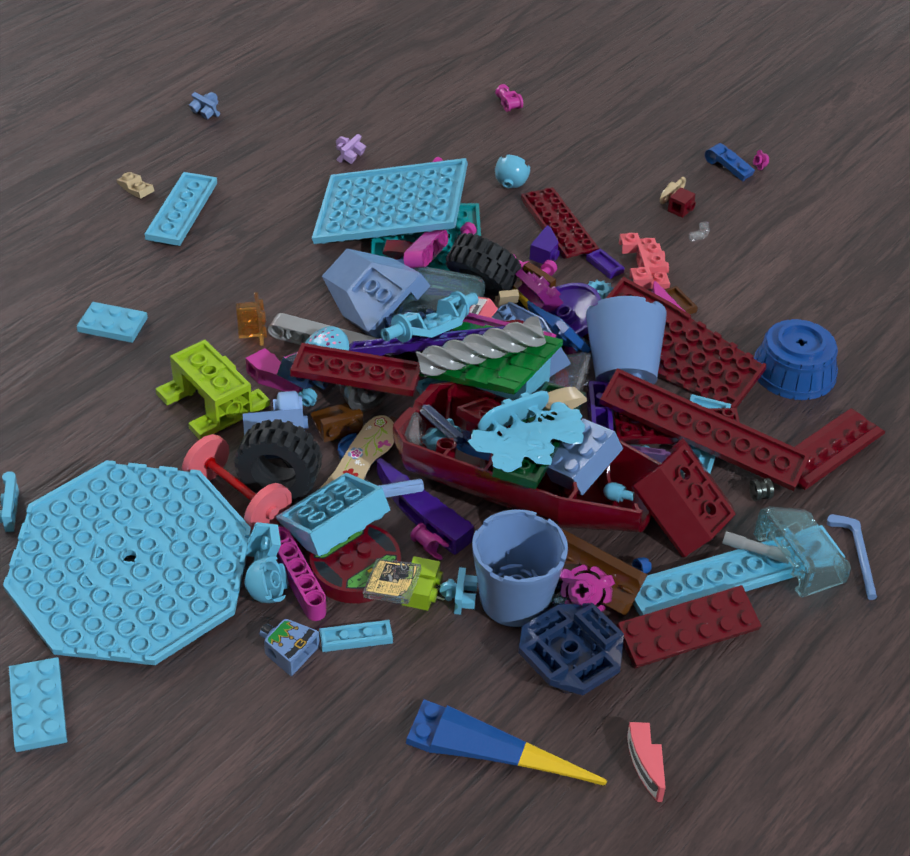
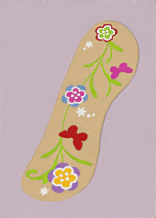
M384 415L376 416L368 421L348 448L336 470L321 488L345 473L364 480L371 464L392 447L394 443V422Z

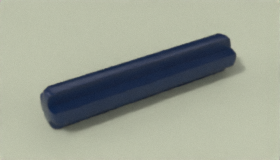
M425 404L420 410L422 416L447 438H454L456 444L460 445L463 443L464 435L432 406Z

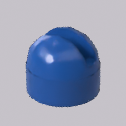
M646 557L636 558L632 562L633 567L646 574L652 569V564Z

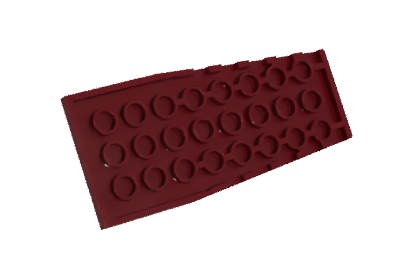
M625 277L618 282L606 297H644L646 302L653 303L657 301L666 308L667 317L658 377L701 397L729 403L731 408H737L766 370V363L761 364L753 359L752 354L749 352L744 353L737 348L735 343H729L724 340L718 332L715 331L713 333L701 321L696 322L691 318L690 314ZM588 333L585 336H583V338L590 341Z

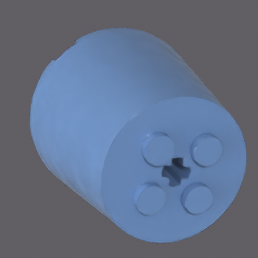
M617 296L599 300L598 305H590L587 308L586 321L596 381L610 382L618 368L652 384L657 382L667 317L666 308L657 301L653 303L646 302V298L638 296Z
M507 510L488 517L483 521V525L478 531H475L472 542L481 605L486 614L494 621L506 626L521 627L547 612L567 558V540L561 528L551 519L547 521L538 517L536 512Z

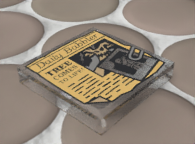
M377 558L363 590L364 598L408 604L421 572V564Z

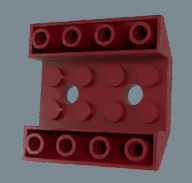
M682 438L669 450L671 454L655 470L644 474L631 487L681 556L686 557L710 541L736 513L722 490L685 439ZM680 469L685 474L684 479L680 475ZM706 505H707V506L710 508V510H711V511H710V514H708L707 511H706Z

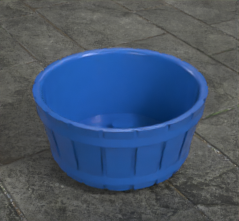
M791 319L776 323L766 332L764 340L753 358L761 364L766 363V370L757 381L770 392L789 399L810 400L826 395L833 389L837 381L838 349L834 337L822 326L806 320Z

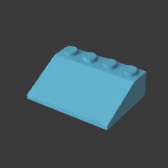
M345 473L277 515L276 519L283 527L290 531L291 535L307 551L321 556L327 554L331 548L339 543L347 541L351 535L364 530L368 524L381 519L385 513L390 511V507L382 487Z

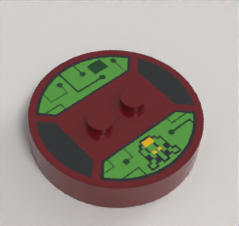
M368 524L364 530L356 532L348 537L347 541L334 546L327 554L317 556L310 552V569L324 594L329 598L351 604L366 603L384 596V594L366 591L378 560L401 563V552L396 540L387 531ZM395 566V569H394V578H393V579H399V575H397V574H395V573H396V567H400V566Z

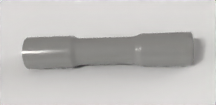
M726 531L722 543L737 549L761 554L786 564L789 563L792 553L790 550L766 545Z

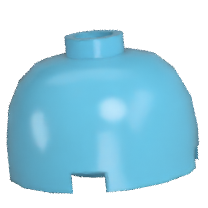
M506 155V158L499 157L495 166L496 179L506 188L522 186L530 174V166L528 165L527 167L525 160L515 155Z
M275 556L256 560L249 566L246 572L245 587L251 597L260 603L281 602L286 596L283 595V591L288 589L287 572L283 563L278 564L276 561L278 558Z

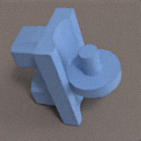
M196 92L192 94L194 100L189 104L192 112L198 113L202 109L200 113L207 120L212 115L216 117L220 115V112L216 110L218 100L215 93L210 92L205 94L204 97Z

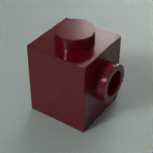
M680 187L670 196L668 212L683 218L695 208L696 194Z

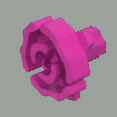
M581 565L571 571L565 568L561 572L560 578L563 580L561 596H569L571 599L566 600L565 604L574 603L582 605L583 603H593L596 605L603 596V589L606 591L603 603L611 602L613 592L611 586L615 584L612 575H606L599 567L593 566L590 570L600 576V580L595 575L589 573L578 575L581 571L589 570L587 565ZM583 587L589 589V592L585 593V595L580 593V589ZM604 605L597 607L602 612L605 610Z

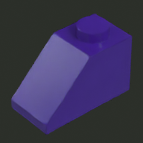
M546 226L531 244L530 260L543 264L546 260L556 261L560 253L558 250L559 242L550 226Z

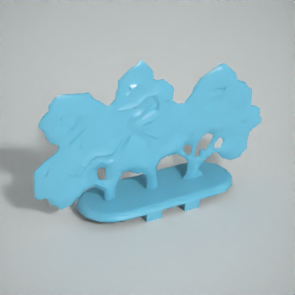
M538 391L533 394L525 392L520 394L519 399L514 401L510 398L503 400L500 406L488 411L481 418L478 430H473L471 434L472 439H469L468 442L477 452L492 453L493 467L502 469L505 472H512L522 466L524 457H529L537 464L551 465L552 458L550 454L554 452V446L550 441L557 439L568 444H581L584 438L585 424L580 420L582 418L580 410L570 409L562 402H555L551 405L550 411H543L549 401L547 391ZM541 414L544 416L548 414L554 417V420H547ZM536 415V418L533 422H522V420L528 419ZM500 431L502 436H499L497 432Z

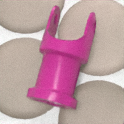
M423 523L418 524L410 534L411 540L419 542L426 552L436 559H443L437 553V548L439 544L444 547H449V544L439 535L432 534L427 530L426 525Z

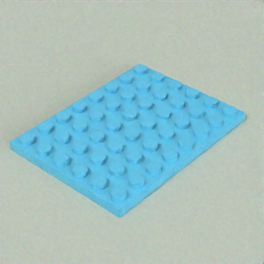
M467 159L331 175L313 232V243L325 244L336 241L343 242L345 240H360L363 238H378L380 236H396L398 234H413L416 232H431L455 228L468 165Z

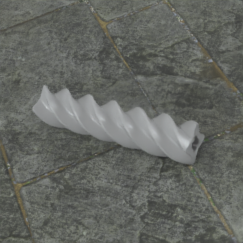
M533 316L526 319L523 324L512 322L503 329L491 328L483 335L470 334L463 341L449 340L442 347L432 345L427 347L422 353L416 351L421 373L425 377L427 375L437 376L448 369L458 370L467 364L482 363L487 358H500L508 352L518 353L525 350L528 346L539 347L544 345L546 340L539 317Z

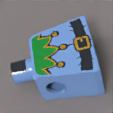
M288 619L283 620L276 628L266 623L259 633L265 639V654L290 676H293L320 646L319 632L317 630Z

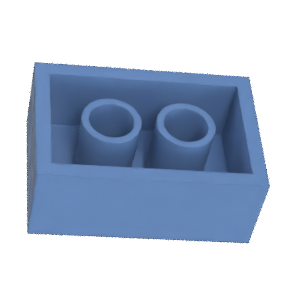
M584 418L581 420L585 424L583 442L581 444L561 442L551 465L546 470L552 482L571 490L573 482H577V493L583 495L623 450L615 431Z

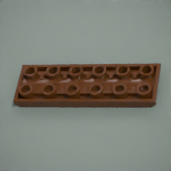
M561 528L568 544L567 558L562 571L565 568L571 571L581 565H587L589 570L581 571L578 575L589 573L595 575L600 580V576L590 570L593 566L599 567L606 575H612L615 582L611 586L613 590L612 600L610 603H603L606 596V591L603 589V596L600 602L627 616L648 574ZM583 587L582 589H580V591L583 593L589 592V589Z

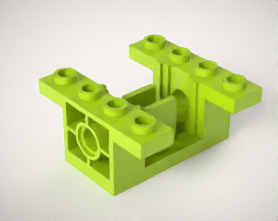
M206 340L171 355L173 380L155 388L156 395L166 405L172 404L188 395L192 396L195 390L198 389V393L205 400L206 414L189 422L188 425L189 429L199 440L242 420L245 413H256L270 406V399L259 388L251 392V384L236 370V366L226 356H222Z

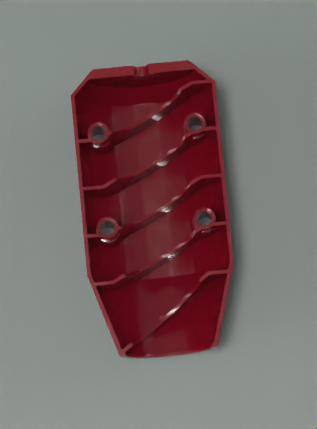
M453 382L430 384L415 400L413 408L409 407L393 424V439L407 471L512 510L536 512V515L547 521L551 519L561 528L642 532L652 516L636 493L633 501L624 499L622 502L609 500L604 496L603 489L606 484L611 482L622 484L626 487V490L635 492L631 486L644 474L655 470L661 464L621 440L619 441L623 450L583 495L577 493V482H573L572 488L569 490L552 482L546 472L536 490L492 477L494 469L492 462L493 454L490 453L489 461L463 453L456 448L457 444L454 438L439 439L436 444V452L427 449L421 438L426 435V431L430 427L436 428L420 414L424 404L432 406L445 419H453L455 426L467 431V421L456 415L457 407L484 397H488L500 404L508 398L473 386Z

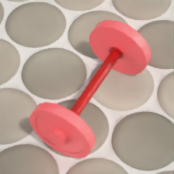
M218 435L205 436L189 449L183 461L182 471L200 470L209 481L219 475L247 497L251 502L246 509L244 520L251 527V531L257 522L280 524L276 516L289 509L292 502V495L288 488L282 484L273 483L261 489L257 494L223 468L228 460L229 445Z

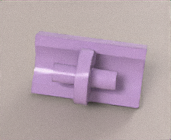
M357 134L351 140L341 136L336 140V148L341 152V155L337 158L338 162L341 163L343 160H346L352 164L356 160L357 154L361 156L364 153L366 146L360 142L362 136Z

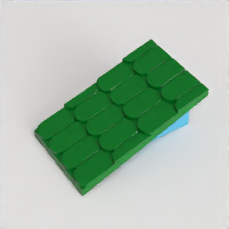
M463 322L462 325L453 328L452 331L489 328L493 326H480ZM544 335L546 343L542 346H528L525 350L518 353L508 352L500 358H487L479 364H467L458 370L448 369L440 375H427L426 377L473 386L508 399L510 398L511 400L519 399L522 393L528 392L533 394L540 391L545 382H549L551 357L563 345V340Z

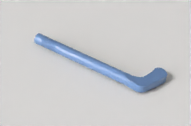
M829 515L827 519L828 526L848 528L852 531L867 597L869 600L876 599L877 595L860 522L845 516Z

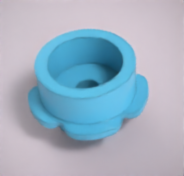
M308 388L298 393L299 396H302L303 406L308 407L316 404L317 394L314 390Z

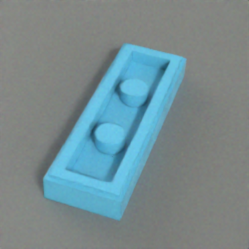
M390 620L319 628L322 652L393 643Z

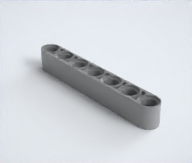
M278 313L269 325L268 333L276 339L301 345L314 332L330 325ZM339 328L347 335L349 345L353 341L380 339ZM387 353L382 356L398 358L399 354Z

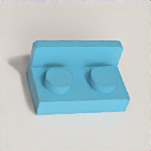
M255 523L247 542V556L254 557V562L264 557H276L281 546L278 525Z

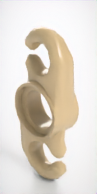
M681 177L676 183L670 182L660 197L662 205L680 187H685L686 178Z

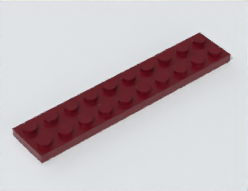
M618 368L599 401L601 405L679 440L684 438L688 444L758 476L770 478L772 482L792 491L795 490L811 455Z

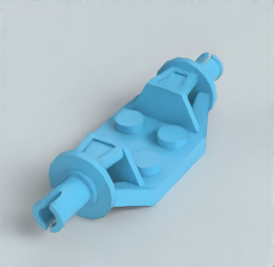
M454 291L448 297L438 300L436 313L427 314L425 319H422L419 313L408 312L404 315H395L392 318L391 326L381 330V337L384 341L397 338L404 343L408 342L412 336L432 338L462 325L464 318L469 314V307L478 304V296L474 292L464 295L462 292Z

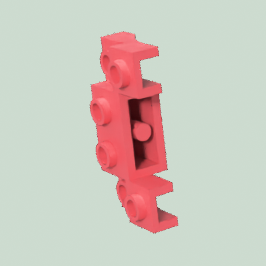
M638 233L620 234L619 245H622V254L637 253L636 261L639 268H631L630 279H633L634 283L645 289H652L654 281L664 289L670 288L667 273H669V263L665 261V252L662 251L660 243H656L655 238L640 239Z

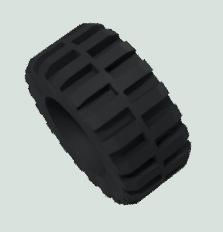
M472 233L459 235L446 257V266L452 274H455L457 278H464V282L473 286V288L494 296H498L499 291L512 290L518 278L516 273L521 269L520 261L512 253L508 252L507 249L499 246L496 242L494 243L487 238L473 235Z
M274 419L273 422L265 420L261 423H256L245 433L235 454V472L237 477H241L240 481L256 494L267 485L279 483L288 488L292 495V502H295L308 495L309 491L312 490L322 466V453L319 451L320 447L317 441H313L314 437L310 433H306L305 429L300 425L297 427L293 425V422H282V419ZM264 455L279 456L289 462L293 468L278 467L269 462Z

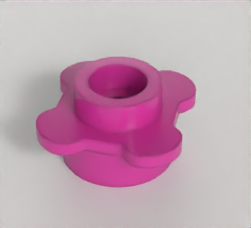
M758 150L757 155L753 159V165H756L758 170H762L763 167L768 165L769 156L764 154L762 150Z

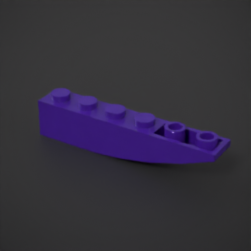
M589 381L587 391L588 420L613 430L612 409L599 404L600 398L609 382Z
M381 458L377 460V475L383 485L410 480L407 475L396 470L390 463L385 462ZM425 490L391 497L415 525L423 523L432 534L435 533L446 541L449 547L444 548L452 554L456 555L473 542L474 526L471 522L463 519L453 509L448 508L437 497H433Z

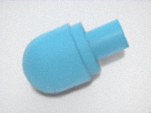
M611 482L606 484L603 489L604 496L609 500L622 502L624 499L631 501L634 499L635 492L626 490V487L622 484Z

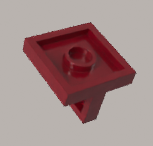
M484 397L457 407L456 415L467 421L466 430L472 433L473 430H478L481 418L488 411L501 404L488 397ZM498 431L497 434L502 436V433Z

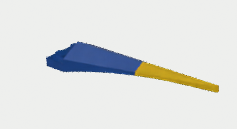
M518 290L520 302L528 311L545 320L551 332L556 334V338L563 340L562 346L572 347L577 352L581 350L586 355L591 351L589 345L564 320L539 308L525 298Z
M423 700L406 739V744L429 753L512 764L560 774L599 785H606L607 783L606 779L457 709L448 705L443 707L427 700Z

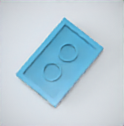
M92 302L78 323L77 331L133 343L148 318L147 312Z

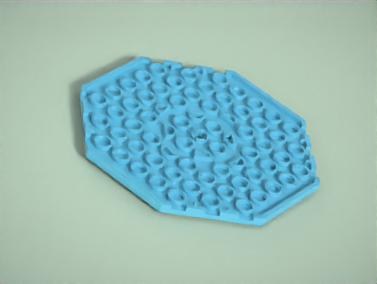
M106 460L28 505L25 522L22 523L18 536L19 541L16 550L14 549L9 564L10 569L7 577H5L3 587L54 655L157 665L235 615L248 552L247 542L251 535V527L200 470L191 469L190 472L178 471V468L160 466L159 468H150L146 464L129 463L128 465L116 464V461ZM129 555L136 557L134 562L125 561L124 558Z

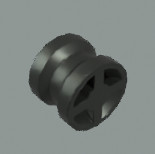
M763 478L762 481H750L749 490L754 501H760L761 498H773L774 487L770 478Z

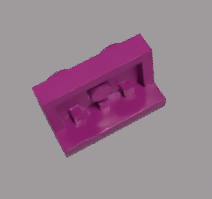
M522 269L516 273V276L523 283L518 290L539 308L546 312H551L563 304L559 298L561 293L554 286L550 288L548 286L549 282L543 276L539 278L534 273L528 272L526 274Z

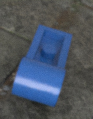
M721 143L705 151L707 162L710 164L720 162L741 181L752 176L755 171L736 153Z

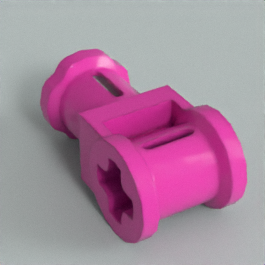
M505 84L498 86L495 94L501 98V104L506 112L514 108H523V98L520 94H517L515 91L510 92L509 87Z

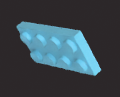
M59 658L9 666L14 747L16 752L67 743Z

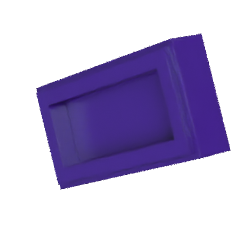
M602 249L587 254L586 260L609 279L624 273V267Z

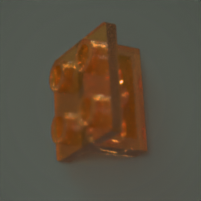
M254 292L255 302L236 303L239 338L259 336L260 346H264V338H267L266 326H263L266 323L265 311H263L264 304L263 299H259L258 292Z

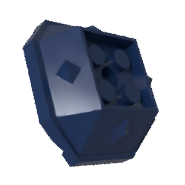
M583 603L582 605L559 604L522 626L518 653L548 685L559 688L565 694L576 693L583 696L620 673L624 633L593 603Z

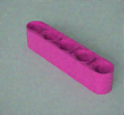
M447 230L425 231L405 251L404 264L410 268L426 267L448 244Z
M278 527L281 546L276 555L278 558L276 561L278 564L283 563L285 566L288 584L307 618L312 621H319L326 616L325 594L290 531L285 527Z

